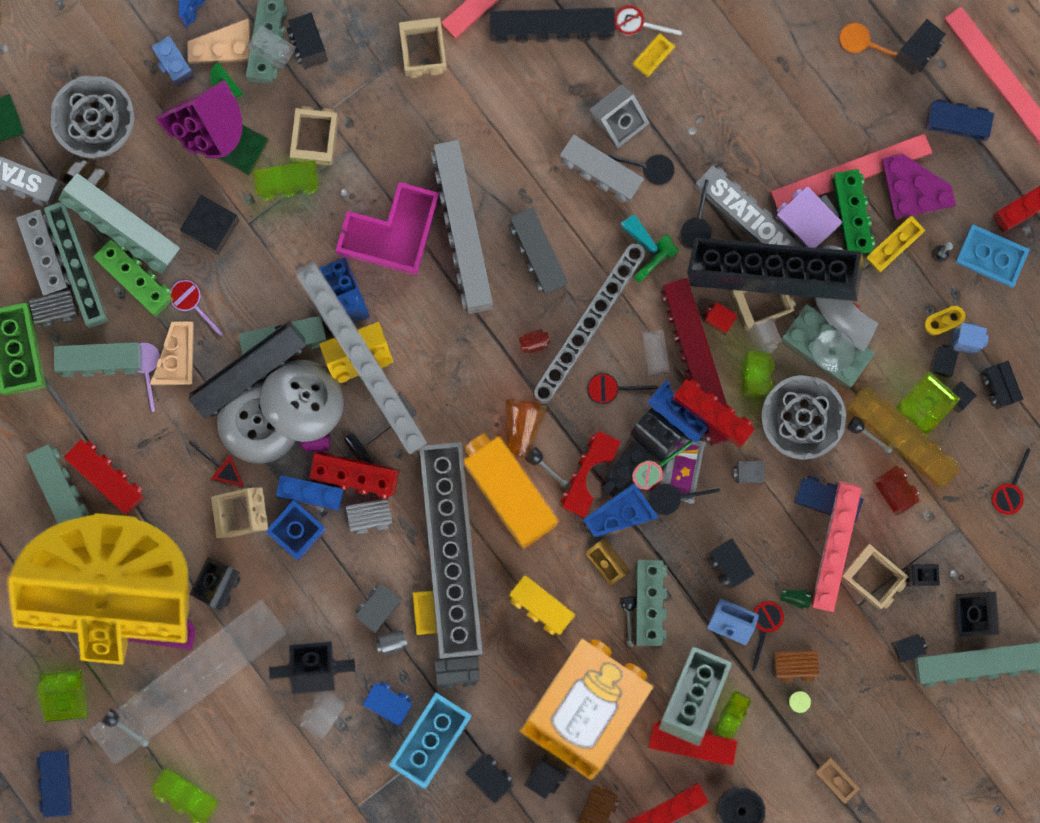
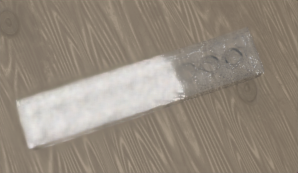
M261 599L117 708L115 711L119 714V722L140 737L147 738L148 740L152 739L289 634L267 603ZM100 721L89 730L114 765L119 764L142 746L140 741L117 725L108 727Z

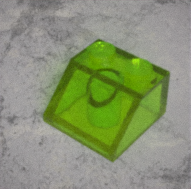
M748 351L745 354L744 398H766L775 387V381L771 380V372H775V360H771V354L757 351Z
M928 371L906 393L896 408L928 435L959 402L960 398Z
M82 670L39 675L37 693L45 722L88 718L87 691Z

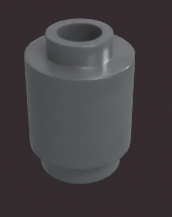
M395 630L379 635V640L375 641L378 652H383L384 656L402 651L403 648L408 647L403 630L399 632Z

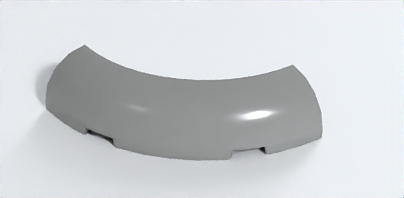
M832 245L820 247L824 249L842 250V248ZM815 298L818 308L829 325H833L842 334L844 340L864 352L879 323L863 314L852 301Z

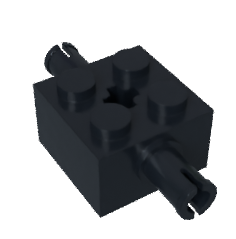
M332 641L289 645L288 665L269 666L270 680L289 678L292 694L335 690V676H337V673L356 672L355 658L335 660Z

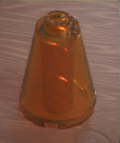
M506 399L508 449L514 457L524 458V454H529L547 411V406L531 401L520 400L517 403L514 402V399Z

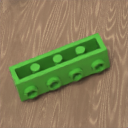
M110 239L93 258L146 309L157 317L173 300L170 296L172 292L164 284L159 286L155 282L157 277L150 270L145 272L140 268L142 263L135 256L130 258L125 253L127 250L125 247L117 243L115 244Z

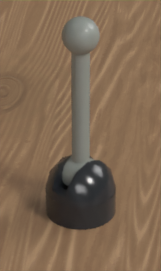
M946 242L945 245L936 246L932 251L933 259L937 262H944L949 257V250L953 248V244Z
M857 415L847 425L846 429L855 434L862 432L883 447L886 453L892 452L893 448L891 445L884 444L864 429V422Z
M537 447L525 457V460L532 465L540 464L560 483L562 488L568 487V482L562 480L542 461L543 454Z
M635 596L620 597V606L627 612L628 641L626 645L629 648L635 645L632 640L631 611L635 609L637 603Z
M110 708L101 723L108 727L117 725L140 741L142 746H148L149 740L140 737L119 722V714Z

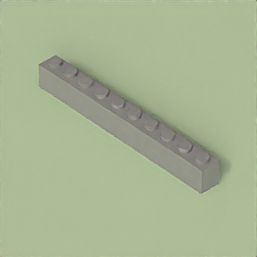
M313 260L296 271L298 279L407 452L411 454L426 445L427 441L315 261Z

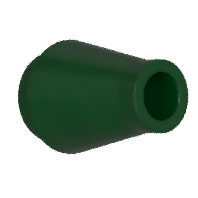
M783 588L780 601L789 603L802 610L804 608L809 609L812 592H808V589Z

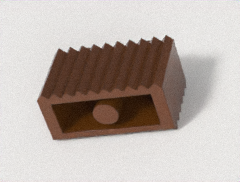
M593 785L578 823H611V820H608L611 811L615 813L620 802L617 800L618 795Z

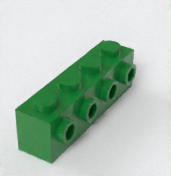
M859 169L832 174L831 179L836 208L839 213L838 218L842 221L840 231L844 250L859 251L862 254L873 252L875 239L873 235H870L869 227L872 226L870 215H867L866 212L868 199L867 195L863 194V174L859 172Z

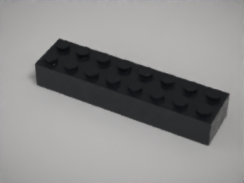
M694 238L687 275L690 286L857 301L863 270L862 252Z

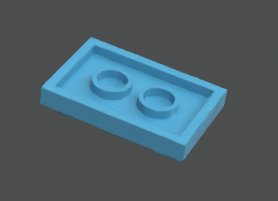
M972 224L955 263L1013 288L1030 249Z

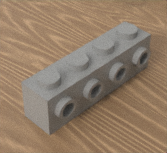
M574 134L560 154L563 166L570 170L574 168L579 171V175L587 181L591 179L597 183L596 186L605 192L609 190L614 193V197L622 203L626 201L630 204L644 181V178Z
M39 209L17 217L16 219L43 296L71 290L69 287L71 283L67 272H64L62 267L64 263L55 247L57 244L53 233L51 234L48 227L50 224L46 214Z

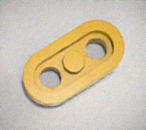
M951 306L930 315L924 322V328L930 335H940L965 321V312L959 306ZM951 314L956 315V321L951 320ZM932 322L938 324L937 329L931 327Z

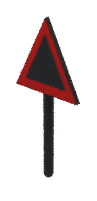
M189 441L191 446L219 468L210 479L245 487L231 455L221 465L196 443Z

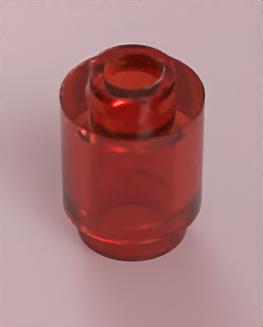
M542 329L525 333L523 337H519L523 354H532L548 349L547 345L551 344L548 332L543 333Z

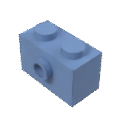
M170 36L152 46L160 60L157 63L164 74L168 72L177 87L194 77L192 70Z
M961 323L954 328L950 346L954 347V350L976 354L983 347L987 346L989 335L986 334L987 328L972 323Z
M720 598L711 615L707 629L747 645L755 630L759 615Z

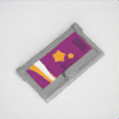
M683 439L668 456L692 440ZM698 440L695 443L692 441V445L663 465V478L660 484L675 486L680 495L696 492L706 442ZM695 496L682 498L681 501L694 504Z

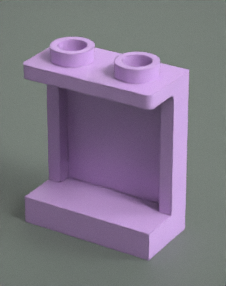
M808 186L804 190L798 189L791 196L793 200L789 204L785 202L776 210L778 212L776 219L778 221L781 220L805 247L817 248L842 224V221Z

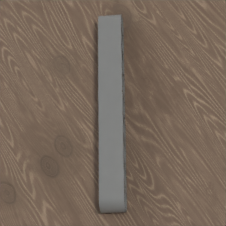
M632 244L625 250L534 390V398L538 403L546 404L553 398L639 267L644 257V249L640 245ZM636 250L639 252L640 257L638 259H631L629 252ZM624 267L628 270L629 274L622 277L618 274L617 270ZM608 285H615L618 291L615 294H610L607 292L606 287ZM603 302L606 305V309L604 311H597L595 304ZM586 319H591L594 321L595 326L588 329L584 326L583 322ZM579 336L583 339L584 343L581 346H575L572 343V339ZM563 354H569L572 357V361L565 364L561 361L560 357ZM552 371L560 373L561 378L558 381H552L549 378V374ZM542 388L549 391V396L545 399L540 398L537 394Z

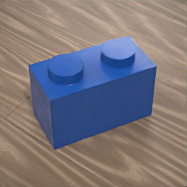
M383 681L380 684L376 682L363 706L401 726L413 705L410 702L411 697L402 692L397 695L391 691L392 686Z

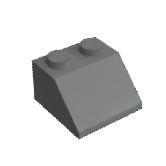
M620 85L589 109L598 126L617 148L650 124L634 94L623 85Z

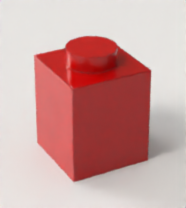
M716 302L714 307L710 305L706 310L704 316L707 318L704 323L726 335L738 315Z

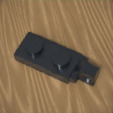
M635 442L607 473L608 475L605 478L608 482L602 490L607 495L615 487L620 490L632 478V472L637 464L648 460L651 455Z

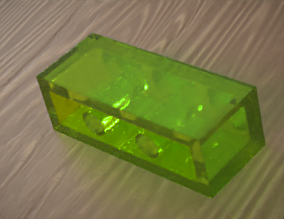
M315 160L253 170L257 196L263 200H272L278 195L292 197L297 192L311 194L315 193L316 189H320Z
M168 767L163 769L151 788V791L154 792L153 797L163 803L166 800L173 804L171 807L173 810L180 814L183 812L191 816L189 819L194 823H208L221 802Z

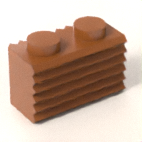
M818 650L773 652L775 678H780V682H791L793 677H801V681L814 680V676H819Z

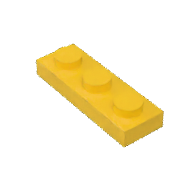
M911 215L865 259L880 273L926 230Z

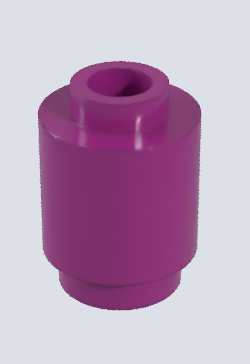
M327 434L314 441H300V446L303 447V451L324 453V451L330 450L331 435Z

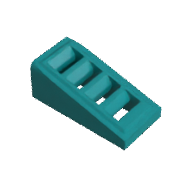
M632 215L621 223L620 227L652 254L657 252L658 247L636 215Z

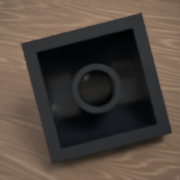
M653 408L639 420L630 433L638 443L660 462L686 437L680 429L672 425Z
M207 557L189 595L222 611L223 607L228 606L231 601L230 593L232 589L240 583L239 575L241 572Z
M997 591L956 594L959 636L1000 634Z

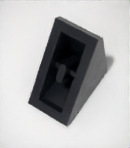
M939 564L906 565V575L909 576L906 579L907 587L940 585Z

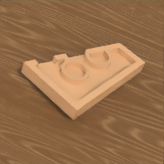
M249 18L188 41L189 64L248 61L251 48Z
M171 322L163 345L164 348L157 362L150 385H193L194 322Z

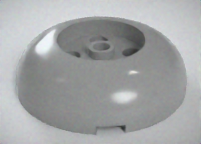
M87 75L68 82L57 93L51 106L50 123L56 139L66 150L80 157L102 158L116 152L126 143L133 130L134 108L130 97L118 83L103 76ZM99 102V107L97 109L91 108V103ZM82 115L84 117L83 122L77 123L75 121L76 116ZM112 116L113 121L106 124L105 118ZM93 117L97 118L95 122L91 121ZM91 130L97 131L95 137L91 138L89 136Z
M293 360L288 361L281 367H276L267 376L260 392V405L266 421L271 423L277 430L276 432L291 440L308 442L326 436L336 427L343 413L344 397L339 382L332 378L328 369L312 361ZM290 384H292L295 387L299 386V388L292 389ZM311 386H315L319 391H313ZM312 404L318 405L317 411L311 409Z
M793 376L778 383L766 397L761 415L762 427L768 441L780 453L795 459H813L826 454L839 442L845 430L846 410L839 393L826 381L811 376ZM801 400L808 401L807 408L800 406ZM785 412H789L792 415L790 421L784 420L783 414ZM800 415H803L805 417V422H800L798 420ZM815 416L821 418L820 425H815L813 423V418ZM798 429L804 430V437L799 438L796 435V431Z
M265 380L256 381L252 389L241 392L222 406L217 414V430L225 448L238 459L253 464L269 463L283 457L296 442L276 432V429L269 430L267 428L269 421H266L262 411L259 409L260 392ZM242 411L248 412V418L245 420L240 419L239 415ZM256 417L261 418L259 424L254 423ZM250 430H255L257 433L254 439L248 437Z

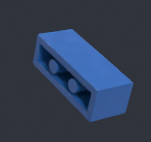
M281 475L276 496L281 499L295 500L299 503L340 512L344 490Z

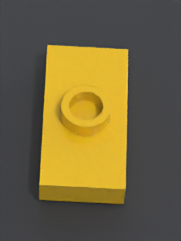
M659 33L632 65L648 78L674 50L675 46Z
M414 592L413 603L416 634L437 633L434 592Z

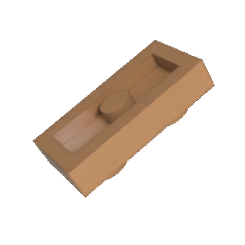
M830 757L815 771V774L844 804L860 790Z

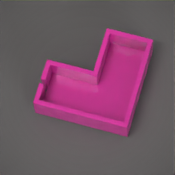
M399 182L388 221L347 211L342 226L343 233H340L336 247L337 255L418 277L440 199L439 193Z

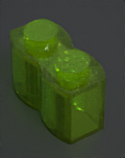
M738 691L732 693L721 711L720 719L716 724V731L721 736L732 739L736 735L747 716V710L751 705L750 698Z

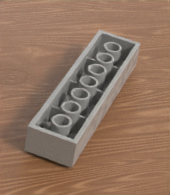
M459 140L435 144L434 151L431 152L433 168H438V171L435 172L438 189L442 188L443 191L439 192L442 209L446 208L447 212H443L446 229H451V232L448 233L450 249L455 248L452 258L454 268H459L460 272L456 273L459 289L464 291L461 294L463 309H467L468 314L493 309V301Z

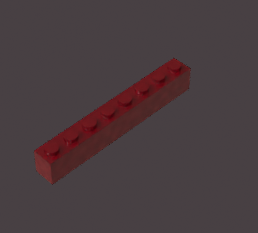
M688 278L664 284L660 295L662 302L667 303L669 311H666L669 323L673 322L675 328L672 331L675 343L679 342L681 350L678 352L681 362H685L687 367L685 371L686 379L689 381L691 379L695 380L701 385L700 389L702 391L713 393L719 398L718 402L724 406L727 402ZM704 422L708 428L704 433V437L707 443L710 442L711 447L729 442L727 438Z

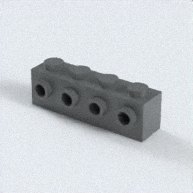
M532 207L510 217L511 224H508V227L513 236L517 235L519 240L517 246L521 255L525 254L528 259L525 263L530 274L534 272L537 280L534 283L538 292L543 291L544 296L566 287L568 281L534 208Z

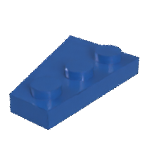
M666 380L647 403L672 425L680 429L686 437L697 443L708 428L698 417L672 399L675 394L669 388L671 384Z
M634 483L584 518L583 522L593 536L598 537L659 517Z

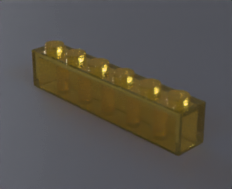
M865 386L861 388L847 404L846 408L855 416L860 417L866 426L888 445H891L896 452L939 489H944L961 470L957 466L959 463L951 456L946 457L941 452L942 448L935 442L930 443L925 438L926 434L918 428L915 430L910 426V421L901 414L899 416L893 411L894 407L889 402L881 401L874 389L871 387L866 388Z

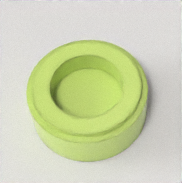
M802 691L794 692L789 698L790 708L798 713L807 711L811 705L810 697Z

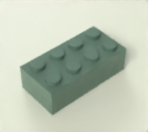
M807 304L780 340L782 344L847 390L852 387L875 355L867 347L863 352L844 340L842 334L833 325L830 326L823 315Z
M692 647L659 729L699 746L732 662Z

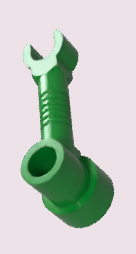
M668 234L656 243L660 250L657 256L633 277L638 283L667 256L672 258L679 251Z

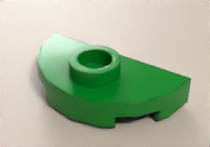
M217 62L212 67L210 73L211 85L225 80L235 99L243 96V92L219 62Z

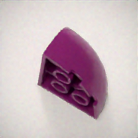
M225 80L188 97L155 117L171 138L175 137L183 144L182 148L195 155L197 153L205 155V158L214 159L226 156L237 146L242 134L240 108Z

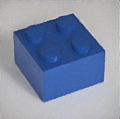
M293 500L265 532L296 560L300 561L327 529Z

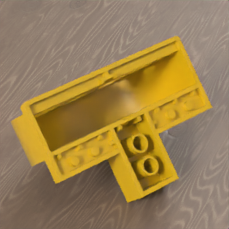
M94 513L92 516L79 517L57 524L42 532L23 549L13 566L12 572L9 574L8 586L13 627L76 632L79 638L81 661L123 665L128 647L127 637L186 643L189 611L186 561L179 547L169 536L158 528L138 520L137 517Z

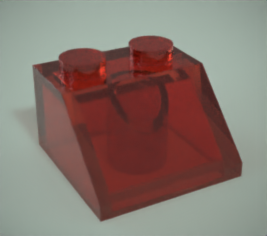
M897 465L872 480L895 516L904 513L920 501L918 490L914 485L910 486L906 480L908 478L903 468H898Z

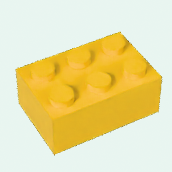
M379 322L358 329L381 368L394 363ZM336 338L319 344L332 378L336 379L339 383H344L351 378L359 376Z
M526 575L523 576L509 594L512 605L519 610L521 607L527 610L526 616L535 623L538 620L545 625L543 629L552 636L555 633L559 636L575 616L572 611Z

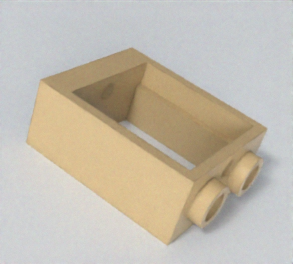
M440 17L399 22L406 76L418 78L426 73L440 75L443 71H447ZM437 32L440 63L410 67L406 35Z
M301 106V109L296 108L290 150L291 161L333 166L338 114L334 110L323 108L322 111L313 110L314 108L309 106ZM301 117L331 120L327 153L297 150Z
M732 290L731 292L745 331L791 315L795 311L796 303L793 296L779 294L785 310L754 321L744 297V293L749 291Z
M247 488L211 496L217 538H232L268 530L262 488ZM246 497L250 527L237 530L233 500Z
M866 544L844 570L841 579L879 610L890 606L894 600L892 596L896 591L900 593L907 585L905 580L909 576L872 545ZM870 555L897 577L879 601L852 579Z

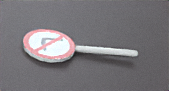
M627 5L621 7L615 14V27L624 35L637 34L642 30L643 26L677 35L682 34L678 30L645 23L642 11L635 6Z

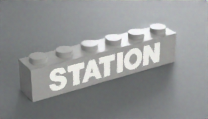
M0 157V190H12L15 196L25 199L26 196L33 199V203L43 207L45 204L52 205L61 185L58 179Z
M712 165L696 182L694 188L702 194L704 182L706 179L709 180L706 198L755 243L803 247L804 244L797 237L793 238L787 233L788 229L782 223L777 224L772 219L773 216L768 210H762L757 206L758 202L751 195L746 196L741 191L742 187L737 182H731L726 177L725 171L720 167L716 168Z

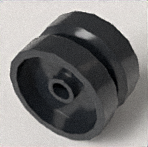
M733 787L726 790L719 797L716 805V815L720 823H763L766 817V807L762 798L755 791L746 787ZM742 807L745 809V813L739 815L738 809Z

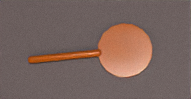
M849 23L840 32V44L848 52H862L867 46H870L896 57L897 55L895 52L870 42L869 31L862 24Z

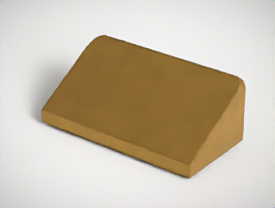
M603 538L585 552L609 586H612L630 572V569L606 538Z

